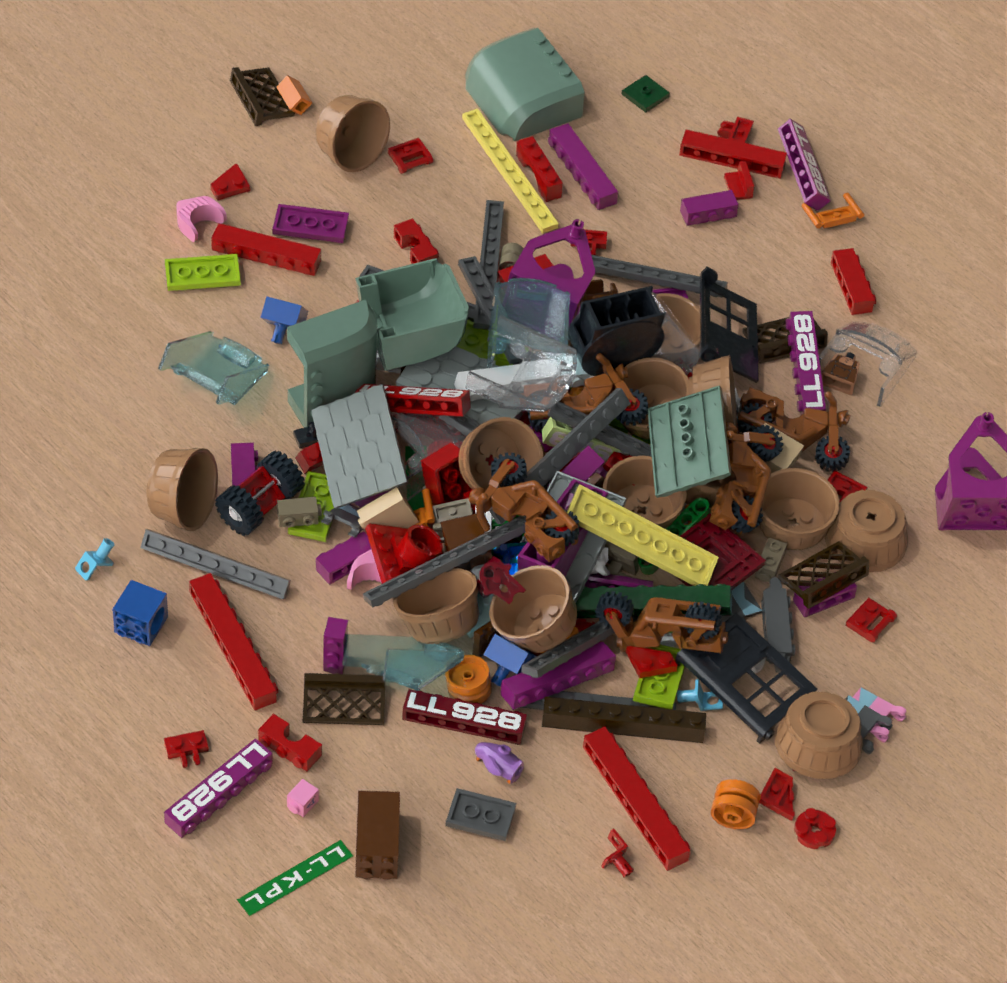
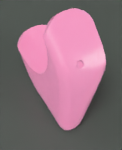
M208 196L180 200L176 204L178 227L192 242L198 239V232L194 226L196 223L214 221L222 224L227 220L224 208Z
M372 549L355 559L348 576L347 589L352 590L357 583L363 580L381 582Z

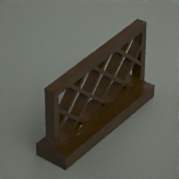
M239 67L232 68L230 82L255 126L262 125L264 120L295 115V112L289 109L276 88L279 83L269 67L241 71ZM267 74L268 78L262 77L260 75ZM247 76H248V77H251V78H253V79H252V81H251V80H248V79H246V78H244V77H247ZM258 80L263 82L264 84L261 85L256 83L255 81ZM267 84H268V85L273 86L275 89L273 90V89H270V88H268V87H266V86H267ZM251 87L257 88L259 91L251 90ZM262 91L269 93L270 96H266L261 93ZM273 96L279 97V98H281V101H278V100H276V99H274V98H272V97H273ZM257 98H260V99H262V100H265L266 102H265V103L259 102V101H257ZM270 102L277 106L276 108H274L272 106H269L268 103ZM282 107L284 109H287L288 111L279 110V108ZM265 109L272 113L265 114L263 110Z
M789 317L757 325V332L759 333L758 343H763L758 345V362L760 364L790 356L792 351L791 346L788 345V335L790 333L786 326H783L786 325V319ZM814 319L818 349L827 347L828 332L826 329H821ZM746 327V328H743V331H742V333L744 334V336H745L746 338H747V327ZM772 328L776 329V331L772 332L767 329ZM780 331H783V332H787L788 334H787V335H783V334H779V332H780ZM762 336H770L771 339L762 338Z
M838 541L780 573L778 579L802 598L803 605L809 609L868 576L869 560L866 557L859 558ZM839 549L843 554H832V552ZM828 559V563L817 562V560ZM831 559L842 560V564L831 563ZM845 560L854 561L851 564H844ZM810 567L813 568V571H802V569ZM816 568H825V569H827V572H815V571H816ZM830 569H841L835 573H829ZM798 576V580H790L787 577ZM801 576H802V577H812V580H811V581H805V580H800V578H801ZM815 577L825 578L821 581H814ZM799 586H809V588L802 591Z
M304 673L302 723L384 725L385 675ZM308 690H317L321 695L313 701L308 696ZM332 690L338 691L341 694L335 701L327 695ZM352 691H357L362 695L355 702L348 696ZM371 692H381V697L376 702H373L368 695ZM322 698H325L330 703L324 710L316 704ZM343 698L351 704L344 711L337 705ZM364 698L371 704L365 711L357 705ZM313 706L320 712L316 717H307V711ZM333 707L341 713L336 718H331L327 714ZM355 708L360 715L357 718H350L347 713ZM375 708L380 713V719H371L367 714Z

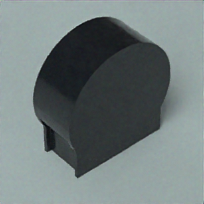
M652 286L581 302L579 314L569 326L568 337L582 369L591 376L604 374L603 365L596 359V355L599 353L603 354L610 361L613 369H615L622 363L623 367H626V365L639 359L651 358L661 348L665 338L662 329L665 312H660L652 295Z

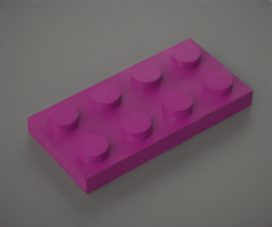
M278 204L272 234L344 243L349 213Z

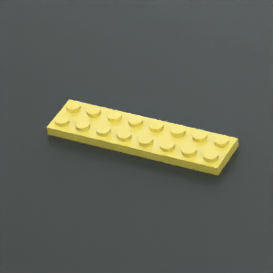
M582 485L577 487L567 513L571 511L573 516H577L580 527L693 586L698 584L708 586L719 558L718 556Z

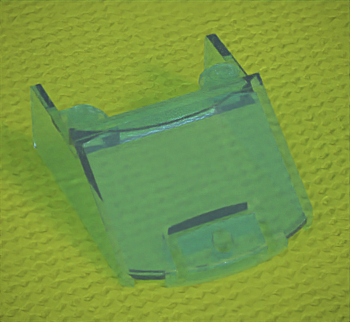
M530 278L509 279L508 282L495 283L487 340V368L492 367L495 354L504 353L507 345L512 344L543 348L544 355L548 360L558 362V377H562L567 364L570 293L568 291H561L556 288L557 285Z
M211 331L167 344L158 369L163 371L171 368L175 374L184 375L218 395L216 403L219 405L226 402L236 405L267 373L269 364L264 365L261 363L262 358L247 347L225 336L223 339L214 337V332Z
M347 634L342 665L366 668L368 673L383 675V681L396 682L399 685L419 691L462 662L464 652H462V649L447 643L424 644L416 641L413 637Z

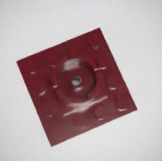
M709 514L679 537L719 557L708 586L726 584L731 586L732 591L765 565L766 560L729 529L724 530L709 522L711 514ZM678 578L686 586H693L688 582Z

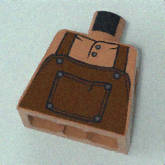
M847 352L845 356L835 354L821 372L823 385L852 396L860 363L855 360L856 356L851 352Z

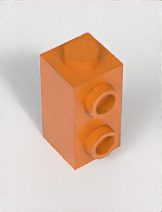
M288 75L276 87L289 109L302 115L312 104L301 83Z

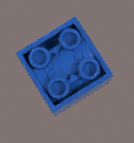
M130 580L112 609L114 633L121 637L133 639L139 644L151 646L168 618L167 593Z

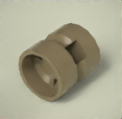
M517 243L505 244L501 251L499 270L515 265L524 248Z

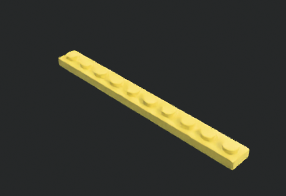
M479 109L463 113L462 119L542 234L558 229L559 223Z

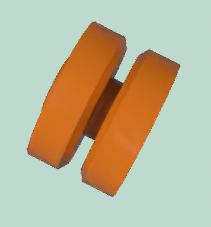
M463 655L449 663L446 668L445 677L450 698H459L472 703L482 704L485 702L492 690L487 663L475 655Z
M737 779L721 781L716 787L710 813L712 818L718 824L727 828H750L755 823L761 797L759 790L752 784Z

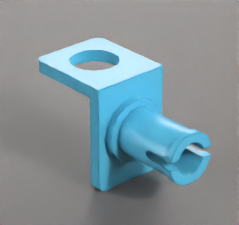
M104 538L97 551L84 552L75 567V570L84 580L90 579L97 566H112L114 564L108 557V554L115 545L114 542ZM84 562L89 564V571L87 573L82 568Z
M699 679L695 680V689L678 690L677 692L678 703L696 701L700 711L723 708V702L720 699L714 705L708 704V700L711 697L717 696L713 692H703Z

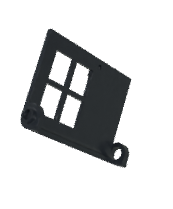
M705 267L700 273V358L702 361L708 362L730 355L733 372L757 383L759 381L757 304L716 284L718 273L709 267ZM710 291L726 298V311L710 303ZM731 301L747 309V321L731 314ZM710 308L726 316L727 329L710 321ZM731 319L747 326V338L731 331Z
M735 613L725 621L726 632L729 633L728 643L724 644L721 653L682 648L677 654L675 662L677 666L682 663L758 735L757 742L760 744L764 739L769 740L775 734L774 728L776 724L785 717L789 707L796 699L802 695L816 692L818 688L740 615ZM765 657L781 671L767 683L751 670ZM746 673L762 686L748 699L732 686L733 683ZM783 675H786L799 688L786 701L770 688ZM765 690L781 704L766 717L750 703Z

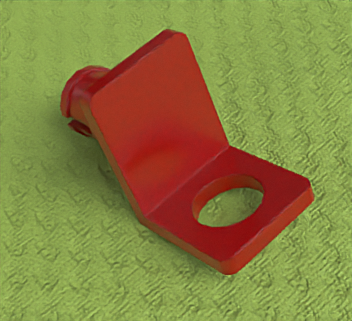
M613 828L607 838L617 851L606 857L601 866L604 869L608 865L614 864L623 878H625L627 874L629 876L634 871V868L623 857L628 845Z

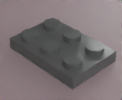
M456 788L445 826L506 841L517 803Z

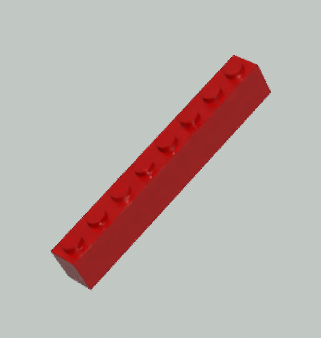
M211 573L190 580L189 593L254 711L276 703L277 694L279 693L278 687L275 682H271L267 667L262 666L259 653H255L253 650L252 640L250 637H246L243 624L238 623L234 608H230L227 595L225 593L222 594L219 581L217 579L214 580Z
M603 727L585 735L583 741L584 750L664 868L669 871L688 862L691 852L689 843L682 839L679 829L671 823L666 810L660 807L655 794H651L646 781L640 778L635 765L629 762L624 749L620 748L616 743L613 733H609L607 728Z

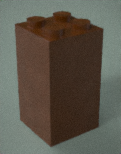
M358 791L355 878L397 879L400 792Z

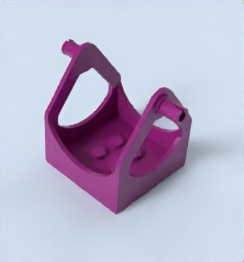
M575 219L571 225L532 238L527 242L510 272L501 305L509 319L532 330L539 331L544 336L557 342L567 340L569 326L579 314L581 302L595 274L586 232L583 229L584 222L581 220L580 225L578 224L580 219ZM563 240L574 244L577 247L584 274L582 277L574 279L572 269L566 264H557L542 269L533 257L534 251Z
M985 412L974 419L949 454L948 469L935 486L938 530L1007 531V476L1002 478L978 450L970 447L977 437H992L1007 453V434L994 421V416L990 412L988 414ZM974 468L978 469L987 480L975 478L966 472Z

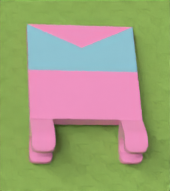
M860 688L852 697L881 715L888 717L891 714L900 722L906 717V709L904 707L894 706L863 688ZM876 723L870 733L879 741L886 742L889 730L885 727H880Z

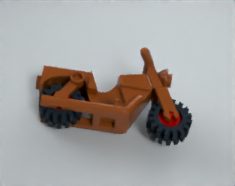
M599 353L596 355V359L603 365L604 374L585 379V387L578 396H570L562 383L524 387L525 395L521 396L522 407H526L533 431H540L542 433L543 427L550 418L548 411L553 399L589 415L616 388H622L631 404L616 419L620 420L622 424L626 422L627 426L630 423L635 426L637 421L639 424L642 423V419L645 420L646 415H648L647 397L644 396L643 392L639 393L637 389L635 392H633V389H628L625 384V378H628L627 367H623V363L613 369L610 361L603 354Z
M751 387L746 394L743 393L740 399L742 407L738 414V430L740 433L752 432L757 427L767 423L804 445L803 452L828 432L827 439L823 437L821 442L817 443L815 453L817 464H820L822 469L825 466V471L829 472V468H831L832 472H834L836 468L838 471L842 467L845 468L849 462L850 446L847 445L846 440L843 441L842 437L838 439L839 427L847 426L851 415L848 414L849 410L837 413V400L830 391L825 393V397L829 402V410L827 412L805 408L804 413L797 418H788L784 414V400H780L778 397L768 395Z
M726 422L731 471L734 473L736 480L730 481L717 490V498L711 509L712 514L709 522L724 530L730 527L733 530L737 528L736 534L739 536L751 532L760 525L763 520L761 519L763 513H760L762 511L761 506L771 474V469L765 462H769L778 456L783 450L781 447L784 446L780 442L783 440L782 436L778 437L780 433L778 431L775 433L774 427L770 428V425L765 427L761 425L752 432L737 434V427L731 422Z
M508 452L505 453V456H502V454L498 455L499 459L495 457L494 462L491 463L492 478L487 490L485 491L482 487L475 488L469 495V502L476 504L477 518L483 530H490L485 513L491 507L493 512L508 522L512 521L516 515L527 517L525 522L526 533H524L526 540L535 546L540 556H544L548 562L553 561L565 553V546H569V542L573 546L578 543L579 520H577V516H573L571 511L567 513V510L563 509L538 481L531 480L525 482L527 467L524 458L521 459L519 454L516 457L515 453L508 455Z
M608 591L605 595H601L595 610L596 617L600 618L599 621L601 623L604 621L605 626L610 624V628L617 635V648H620V652L626 651L627 646L640 648L658 647L664 634L672 631V636L680 650L685 648L721 653L724 644L728 643L729 633L726 632L725 622H722V615H720L721 605L653 597L647 602L634 623L632 618L634 604H631L632 600H627V595L621 596V592L616 594L615 591H612L610 594ZM680 610L687 611L686 615L682 614Z

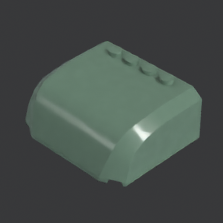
M539 28L528 29L483 47L474 55L465 73L467 92L498 133L503 136L506 134L512 137L513 141L529 137L582 118L585 91L582 83Z
M435 258L355 278L359 302L366 300L376 314L378 325L377 353L385 371L440 356L453 350L461 342L466 330L469 306L449 265H442Z
M366 300L287 327V340L304 366V384L287 390L288 403L303 427H308L309 423L314 422L312 409L351 396L363 384H376L378 325L375 311Z

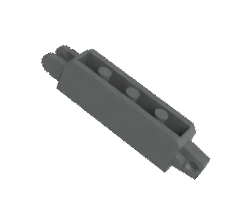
M773 577L770 579L769 587L763 591V599L761 600L764 639L790 662L791 657L795 656V644L791 643L794 637V630L790 628L792 612L788 611L791 599L790 596H787L786 588H782V583L778 577ZM766 658V661H767V662H769L770 664H773L770 660H768V659ZM774 665L776 673H780L781 671Z

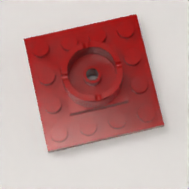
M368 523L365 528L382 584L443 554V545L439 535L427 526L412 525L408 529Z

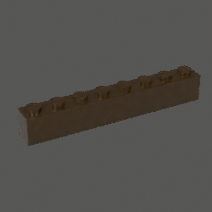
M545 697L542 727L594 732L606 727L609 733L616 735L703 743L706 730V713Z

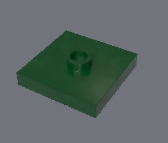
M644 75L624 88L621 95L646 113L669 98L670 92L647 75Z

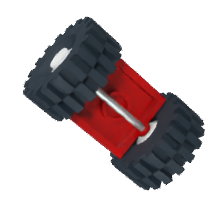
M275 450L268 454L257 464L258 468L236 487L235 485L230 486L216 498L215 506L218 507L216 510L221 514V519L226 521L224 523L229 525L231 530H236L237 534L242 536L249 535L263 523V516L277 505V500L291 499L304 488L305 483L303 481L305 479L301 476L303 473L301 470H298V465L294 464L291 458L288 459L285 453L282 454L281 451L276 452Z

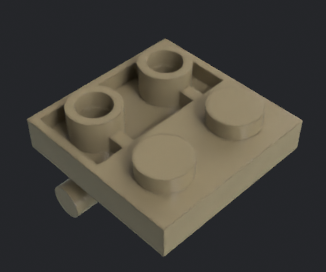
M469 498L432 506L435 517L433 529L439 535L441 543L445 542L440 522L472 515V505L469 502Z
M607 541L604 547H608L609 560L607 563L610 565H605V567L609 570L610 574L631 577L622 573L623 570L636 576L639 571L637 556Z

